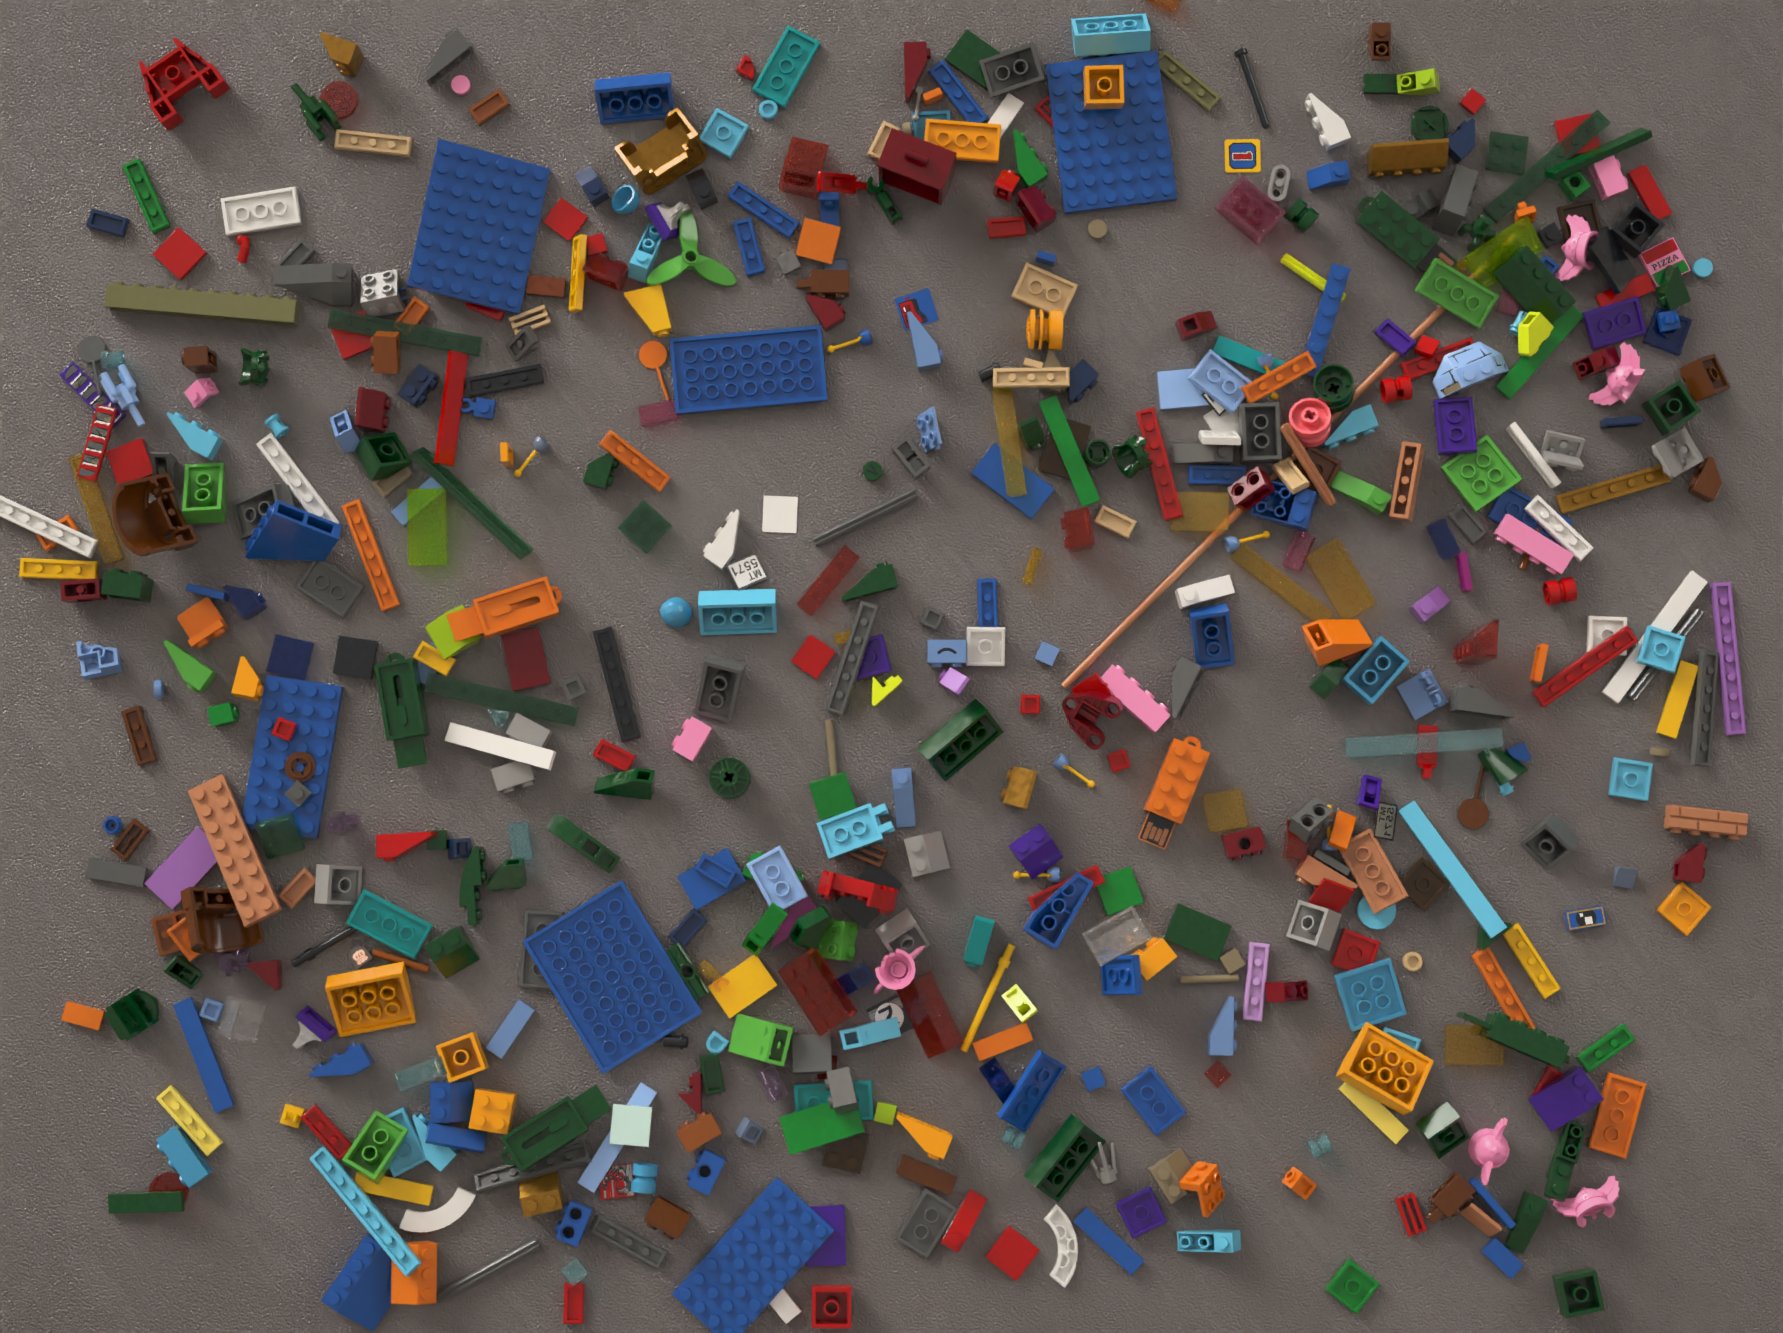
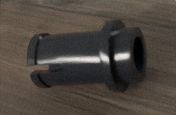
M993 362V365L978 371L982 383L993 377V368H1001L998 362Z
M684 1034L681 1036L665 1035L663 1037V1047H679L683 1050V1048L688 1046V1036H684Z

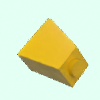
M661 284L624 292L626 301L654 336L665 337L670 332H673Z

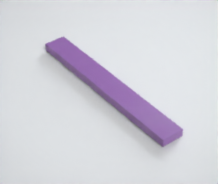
M1731 582L1711 583L1717 653H1719L1718 669L1725 736L1746 734L1732 586Z

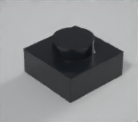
M1555 222L1537 232L1546 249L1564 239Z

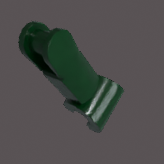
M870 176L867 181L866 190L870 195L876 196V200L891 225H894V222L899 219L903 220L901 213L887 191H883L884 180L880 181L878 187H874L872 185L873 178ZM893 209L895 213L890 215L888 211Z

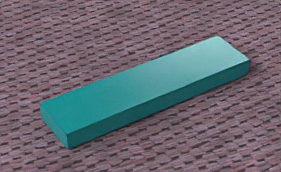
M1218 336L1213 348L1217 355L1262 375L1266 374V369L1261 368L1257 361V357L1266 354ZM1273 357V364L1269 369L1272 371L1286 362Z

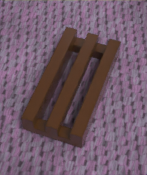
M133 819L110 850L123 860L128 861L151 830L138 822L137 819ZM134 826H138L121 850H117ZM143 830V832L140 834V836L137 838V840L134 842L131 848L124 855V852L127 850V848L130 846V844L133 842V840L136 838L139 832Z
M875 844L867 846L882 852L881 856L864 848L858 849L860 852L880 859L879 863L854 852L847 853L851 857L881 868L888 850Z

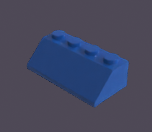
M670 72L595 79V94L600 124L665 118L669 112L674 110Z

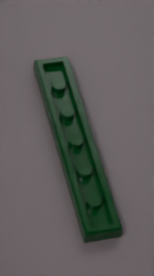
M1639 128L1545 170V177L1554 180L1565 177L1653 137L1652 131Z

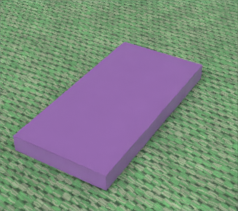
M198 826L144 883L172 910L182 902L180 891L188 887H196L218 863L205 831Z

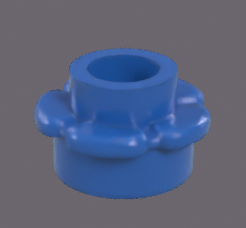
M109 816L104 821L103 828L109 835H115L122 830V821L119 817Z

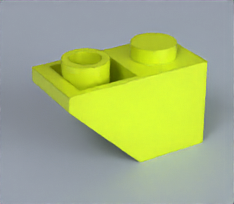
M1529 312L1518 326V353L1521 356L1534 355L1539 350L1542 342L1550 336V332L1554 328L1540 312Z

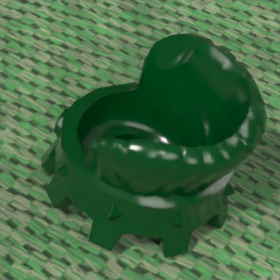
M242 348L243 368L238 384L243 386L252 383L256 386L261 385L265 387L264 383L267 384L268 382L266 376L270 372L267 362L269 361V355H265L268 353L267 350L253 352Z
M1134 434L1123 444L1115 445L1112 448L1114 460L1120 471L1127 478H1132L1138 471L1153 465L1152 460L1147 461L1150 454L1143 447L1147 445V438L1140 437L1136 441L1137 435Z

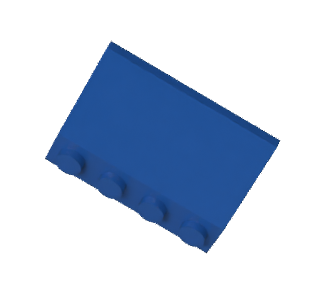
M368 1233L321 1301L337 1313L374 1331L392 1305L391 1258L374 1237Z

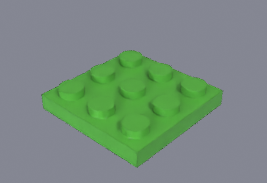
M1488 435L1477 441V453L1459 454L1440 468L1475 513L1522 481V477Z

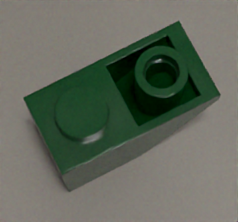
M607 453L588 463L583 479L584 484L607 491L608 486H612L614 476H612L613 469H617L619 461Z
M524 857L505 859L488 879L486 889L501 891L504 888L520 889L526 886L527 874Z
M820 906L797 918L789 936L796 946L816 949L832 916L824 906Z

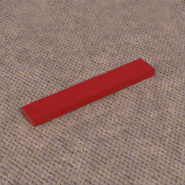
M453 350L448 352L434 463L449 467L454 466L468 361V354Z
M1152 407L1137 411L1136 416L1141 435L1147 438L1145 449L1150 454L1148 460H1152L1153 465L1150 468L1164 520L1169 521L1183 517L1155 409Z
M1627 625L1534 689L1532 694L1543 708L1637 643V638Z

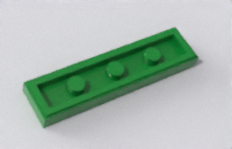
M138 158L122 165L151 232L156 234L171 227L142 160Z

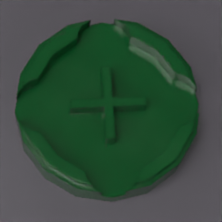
M1434 106L1420 108L1412 117L1410 124L1411 132L1416 140L1443 139L1449 127L1446 114Z

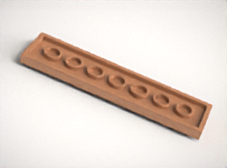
M221 774L189 790V796L244 927L248 928L282 911L225 775Z

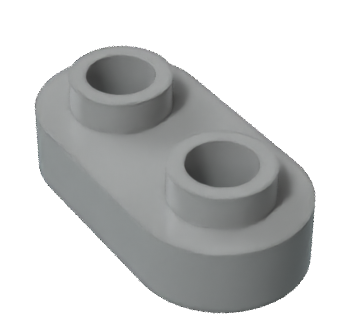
M1277 165L1271 172L1267 198L1273 203H1280L1286 197L1290 180V170L1287 166ZM1278 173L1283 175L1282 179L1277 177ZM1274 191H1277L1279 193L1278 197H1275L1273 195Z

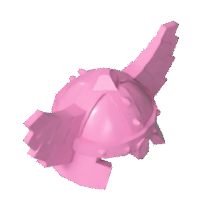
M1576 214L1573 217L1568 215L1566 219L1570 225L1571 237L1561 247L1567 257L1565 263L1554 274L1556 279H1560V281L1566 279L1569 281L1573 277H1577L1583 268L1592 270L1595 267L1591 261L1586 262L1589 255L1586 249L1589 246V241L1592 242L1598 232L1591 231L1588 221H1585L1583 217H1578Z
M1624 341L1620 345L1621 362L1619 366L1607 369L1605 373L1608 384L1602 390L1591 393L1589 396V400H1593L1594 404H1601V406L1609 404L1610 406L1619 400L1625 404L1636 388L1646 369H1640V356H1638L1637 350H1634L1631 344L1626 345Z
M924 945L920 946L910 954L896 948L895 953L891 952L889 955H885L883 957L884 960L881 961V967L875 968L876 977L880 983L874 990V994H878L884 987L897 990L908 986L915 976L914 959L926 947Z
M1505 1117L1501 1118L1495 1129L1485 1128L1473 1134L1469 1141L1468 1152L1472 1161L1482 1168L1480 1177L1483 1185L1488 1184L1491 1169L1500 1167L1509 1157L1508 1141L1503 1136V1131L1508 1121Z
M1609 1176L1606 1183L1597 1190L1582 1187L1574 1198H1565L1564 1202L1554 1199L1550 1200L1554 1202L1552 1206L1557 1209V1212L1562 1213L1566 1217L1576 1218L1577 1224L1584 1228L1586 1226V1219L1583 1216L1591 1215L1592 1219H1596V1213L1603 1209V1214L1609 1218H1612L1615 1214L1616 1208L1613 1203L1619 1197V1181L1615 1180V1176Z

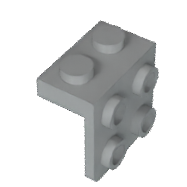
M396 269L365 275L361 278L360 303L368 319L405 311L404 303L398 293L399 273Z
M1685 427L1652 445L1654 456L1659 459L1664 473L1671 479L1704 461Z
M1547 430L1540 452L1549 466L1558 467V465H1561L1571 471L1583 470L1584 465L1580 460V455L1585 439Z

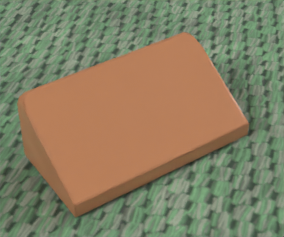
M1471 1202L1466 1203L1459 1212L1489 1237L1502 1230L1498 1223Z

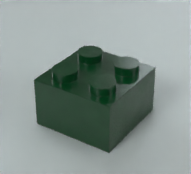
M1680 380L1641 404L1662 436L1701 412Z
M111 568V571H104L101 594L112 598L150 603L154 580L148 578L147 574H142L143 572L130 571L129 574V572L122 569Z
M1589 1267L1552 1275L1560 1314L1565 1318L1605 1310L1597 1273L1594 1269Z

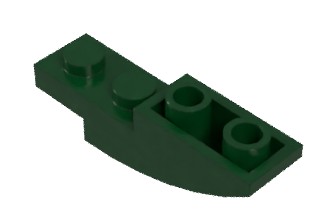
M556 813L545 828L608 874L611 873L621 859L602 843L558 813Z
M481 846L474 847L469 855L460 884L459 906H467L469 925H477L479 920H482V911L478 909V901L481 900V894L477 886L484 885V881H487L486 869H483L486 855L485 850H482Z
M1569 1121L1565 1124L1546 1178L1548 1180L1543 1196L1560 1202L1565 1201L1574 1164L1578 1162L1587 1126L1574 1121Z

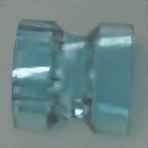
M108 350L101 352V366L104 370H110L112 367L118 369L119 365L125 364V356L122 350H115L112 353Z
M1008 1125L1000 1142L1005 1145L1009 1144L1018 1151L1026 1137V1133L1023 1131L1018 1132L1013 1126Z
M1325 1133L1319 1135L1316 1140L1311 1139L1307 1141L1310 1152L1315 1159L1320 1158L1323 1153L1333 1151Z

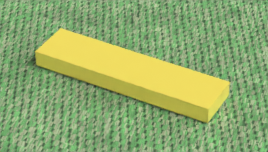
M1346 1082L1338 1089L1394 1144H1397L1409 1131L1384 1105Z
M170 1085L156 1098L206 1156H209L223 1143L173 1085Z

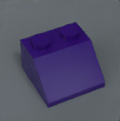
M1041 823L1009 845L1010 850L1032 880L1063 858V855Z

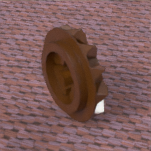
M295 752L285 762L286 775L292 781L300 780L301 782H306L313 777L316 770V762L306 752ZM298 760L301 764H308L303 768L304 774L300 773L299 770L293 771L297 766Z

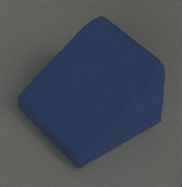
M470 838L447 840L448 859L469 858L471 854Z

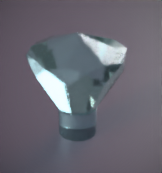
M490 707L487 711V714L492 716L497 727L504 725L509 717V712L505 710H495Z

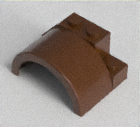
M168 473L122 482L117 485L114 491L112 515L115 528L124 545L136 555L148 556L172 549L180 551L192 548L199 542L192 525H186L172 494L176 489ZM149 493H151L152 495H154L155 498H156L154 501H152V502H150V503H149Z
M188 887L180 891L183 910H186L190 946L193 952L200 954L226 953L264 943L261 921L246 928L243 925L238 910L228 912L236 907L229 889Z

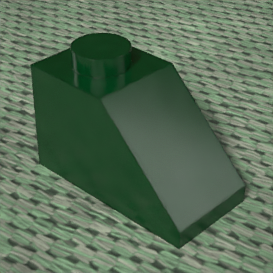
M1674 265L1666 266L1656 293L1659 306L1662 309L1671 311L1690 302L1691 299L1679 267Z
M1037 416L1019 423L1017 431L1026 451L1029 449L1035 451L1041 448L1045 438Z
M1340 659L1330 662L1312 681L1309 688L1325 700L1350 668Z

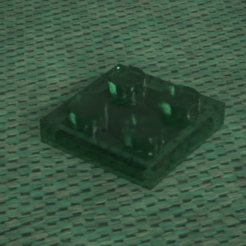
M1491 131L1489 134L1485 170L1523 175L1529 137Z
M643 500L622 522L618 529L647 554L672 525Z
M293 812L261 820L254 824L267 860L305 849Z

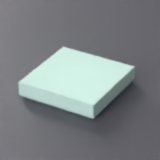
M613 1104L609 1144L649 1147L652 1107Z

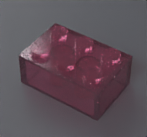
M1243 175L1218 202L1215 208L1216 211L1257 246L1286 213Z

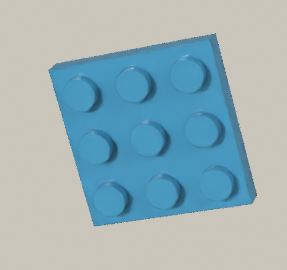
M1390 958L1334 975L1350 1031L1362 1029L1366 1022L1375 1025L1407 1014Z

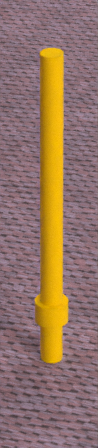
M1009 943L1003 956L997 962L999 965L960 1048V1050L966 1053L1005 968L1008 969L1011 962L1009 960L1015 946Z

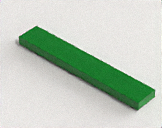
M1572 305L1562 316L1553 321L1552 325L1554 328L1550 332V336L1539 346V350L1532 356H1522L1496 385L1495 389L1510 400L1583 318L1582 313Z
M1055 395L1038 402L1081 507L1083 508L1100 501L1057 396Z

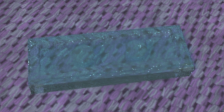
M440 1055L393 1074L401 1092L443 1076L447 1072Z

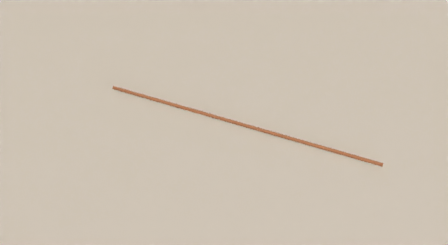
M1512 233L1469 278L1475 281L1517 239V236ZM1439 306L1410 337L1416 340L1445 309ZM1396 351L1354 391L1352 403L1400 356ZM1343 410V411H1341V412L1332 413V414H1331V424H1332L1345 410ZM1294 452L1288 456L1292 462L1297 459ZM1273 471L1269 478L1271 481H1275L1278 476ZM1237 507L1061 683V686L1067 689L1244 511Z

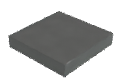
M831 1034L792 1035L793 1075L822 1074L832 1070Z

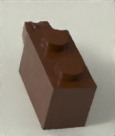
M811 270V276H807V279L797 280V290H807V294L821 298L834 297V299L838 300L849 297V270Z
M1454 1172L1428 1198L1432 1203L1430 1206L1432 1210L1426 1218L1434 1224L1439 1218L1444 1220L1446 1217L1456 1216L1461 1210L1459 1207L1464 1202L1468 1203L1474 1197L1473 1193L1476 1190L1459 1173Z

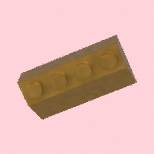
M1449 138L1372 144L1366 154L1368 177L1374 176L1375 179L1384 178L1385 175L1401 177L1404 174L1410 173L1412 176H1418L1424 172L1439 174L1447 166Z

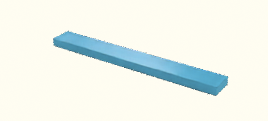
M1412 801L1398 811L1399 815L1488 937L1491 939L1506 929L1507 926L1417 803Z
M323 1145L309 1159L406 1277L410 1276L422 1264L421 1260L337 1158Z

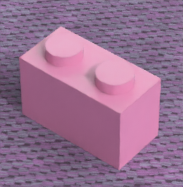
M1614 155L1588 167L1602 202L1621 195L1628 190L1627 178L1622 175L1620 162L1618 159H1615Z
M691 717L690 720L687 718L682 726L684 731L681 736L677 735L672 743L674 748L672 750L694 762L713 729L696 718Z

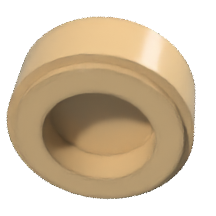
M1408 952L1403 956L1402 964L1408 971H1417L1422 967L1423 960L1420 954Z

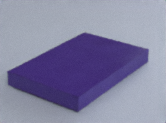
M1638 296L1582 312L1591 349L1647 333Z
M1472 397L1434 399L1438 455L1477 453Z
M844 1205L810 1206L835 1230L808 1259L807 1267L846 1265Z

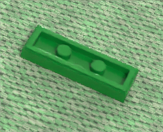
M1622 1023L1578 1054L1576 1058L1585 1071L1590 1073L1632 1043L1635 1038L1626 1025Z

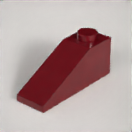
M927 41L904 42L905 103L910 102L927 66V59H931L930 48H927Z

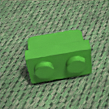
M830 920L816 949L809 948V955L827 959L853 961L855 940L858 933L857 922Z

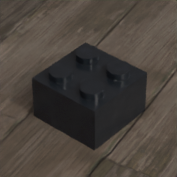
M1634 201L1610 228V231L1620 247L1633 258H1636L1665 224L1637 201Z

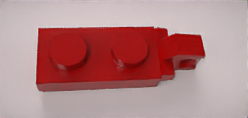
M818 172L817 191L856 194V190H866L867 182L857 181L855 175Z
M1418 725L1416 764L1418 768H1422L1421 778L1430 779L1432 769H1436L1438 726Z

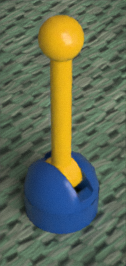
M868 329L863 330L859 333L857 339L836 346L830 345L827 347V351L833 353L836 349L857 342L862 345L873 344Z

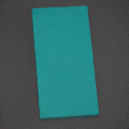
M787 26L752 88V92L767 100L774 101L778 106L785 109L817 53L821 42Z
M366 889L361 893L345 923L412 959L416 958L433 924Z
M871 1080L853 1081L861 1120H874ZM825 1083L795 1084V1112L829 1102L828 1097H831L830 1090H826Z

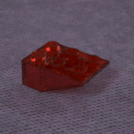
M792 137L779 181V191L816 199L818 194V172L824 169L829 145Z

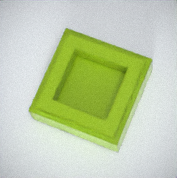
M878 1101L874 1121L893 1125L897 1105Z

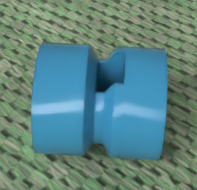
M642 1162L633 1163L632 1174L635 1178L632 1179L630 1191L645 1194L656 1193V1182L653 1178L657 1177L658 1165Z

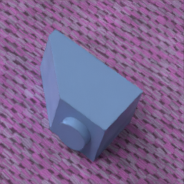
M344 410L329 419L336 439L347 454L356 450L361 438L348 411Z

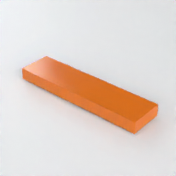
M1306 351L1241 387V390L1248 403H1254L1317 368L1309 351Z
M612 430L606 434L599 444L600 447L657 492H660L671 478Z

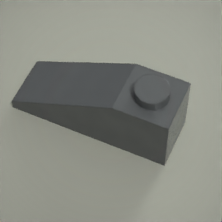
M458 29L447 33L445 39L442 40L425 76L429 86L437 82L474 52L472 46Z
M1202 443L1173 445V464L1230 465L1233 462V445Z
M1184 657L1178 659L1173 667L1172 717L1180 720L1206 669Z

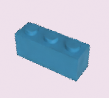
M180 1125L174 1126L156 1139L158 1143L157 1148L168 1157L170 1167L173 1170H177L180 1175L179 1179L184 1186H188V1188L193 1187L213 1172Z

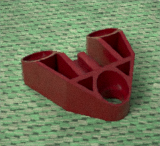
M1091 690L1067 696L1062 702V708L1073 731L1090 749L1097 750L1104 744L1105 735L1095 725L1096 720L1099 718L1100 713L1111 719L1117 718L1123 711V704L1120 699L1112 695ZM1069 699L1076 702L1075 709L1068 707L1067 701ZM1110 704L1117 706L1118 712L1116 714L1110 711ZM1092 736H1097L1100 739L1099 745L1093 743Z

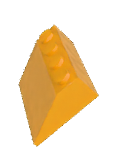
M404 961L327 976L325 990L339 1037L416 1023L411 988Z
M1366 1022L1343 1059L1336 1077L1396 1112L1405 1115L1412 1112L1434 1060Z

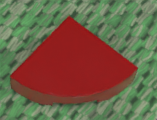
M744 55L736 69V73L753 81L755 76L754 65L751 59Z

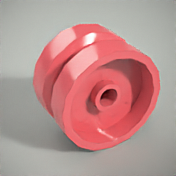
M1316 398L1299 400L1292 406L1289 412V423L1304 447L1311 448L1326 442L1331 432L1330 408L1325 402Z

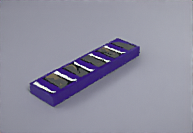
M73 361L59 374L95 412L98 404L118 409L113 429L127 416L115 403L111 402L110 398L102 390V395H98L96 384Z

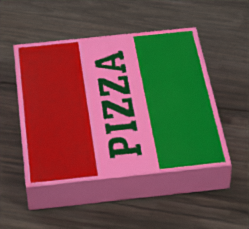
M1673 237L1638 255L1655 288L1659 286L1668 265L1678 266L1681 275L1690 271Z

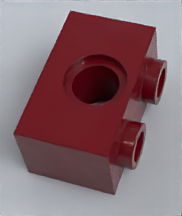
M95 578L60 582L61 601L78 603L107 600V596L101 594L103 580Z
M1261 826L1221 835L1226 858H1232V861L1242 859L1243 854L1250 853L1251 856L1262 854L1261 850L1266 849ZM1243 838L1248 841V847L1245 850L1239 846V842Z

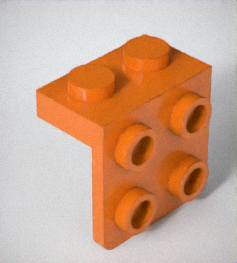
M205 597L177 617V620L190 638L187 640L188 643L196 649L205 647L209 644L210 640L222 636L225 630L229 628L212 600L208 597Z
M1197 1161L1179 1182L1180 1189L1198 1192L1203 1217L1208 1218L1224 1199L1225 1193L1222 1189L1218 1164Z

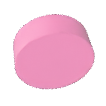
M458 75L453 78L451 87L457 95L462 96L470 91L471 83L466 76Z

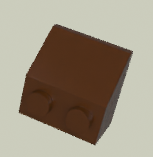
M1715 354L1699 358L1679 368L1681 378L1686 382L1689 394L1695 403L1731 388Z

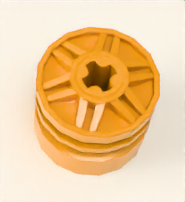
M1030 309L1026 323L1028 349H1034V341H1038V350H1041L1043 341H1047L1049 350H1061L1063 310H1050L1048 318H1044L1043 309H1040L1039 318H1035V309Z

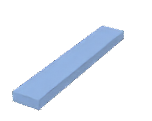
M641 1082L627 1105L649 1107L657 1092ZM610 1132L591 1160L592 1162L589 1163L577 1182L593 1193L624 1146L609 1144Z

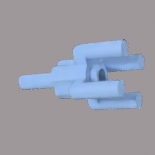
M125 364L118 366L120 371L118 375L123 383L116 387L107 372L100 374L102 378L100 382L111 402H118L122 410H129L138 427L144 426L145 422L135 406L140 402L136 396V383Z

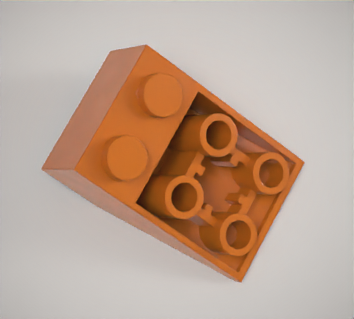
M1320 619L1302 626L1305 642L1319 667L1373 646L1359 619Z

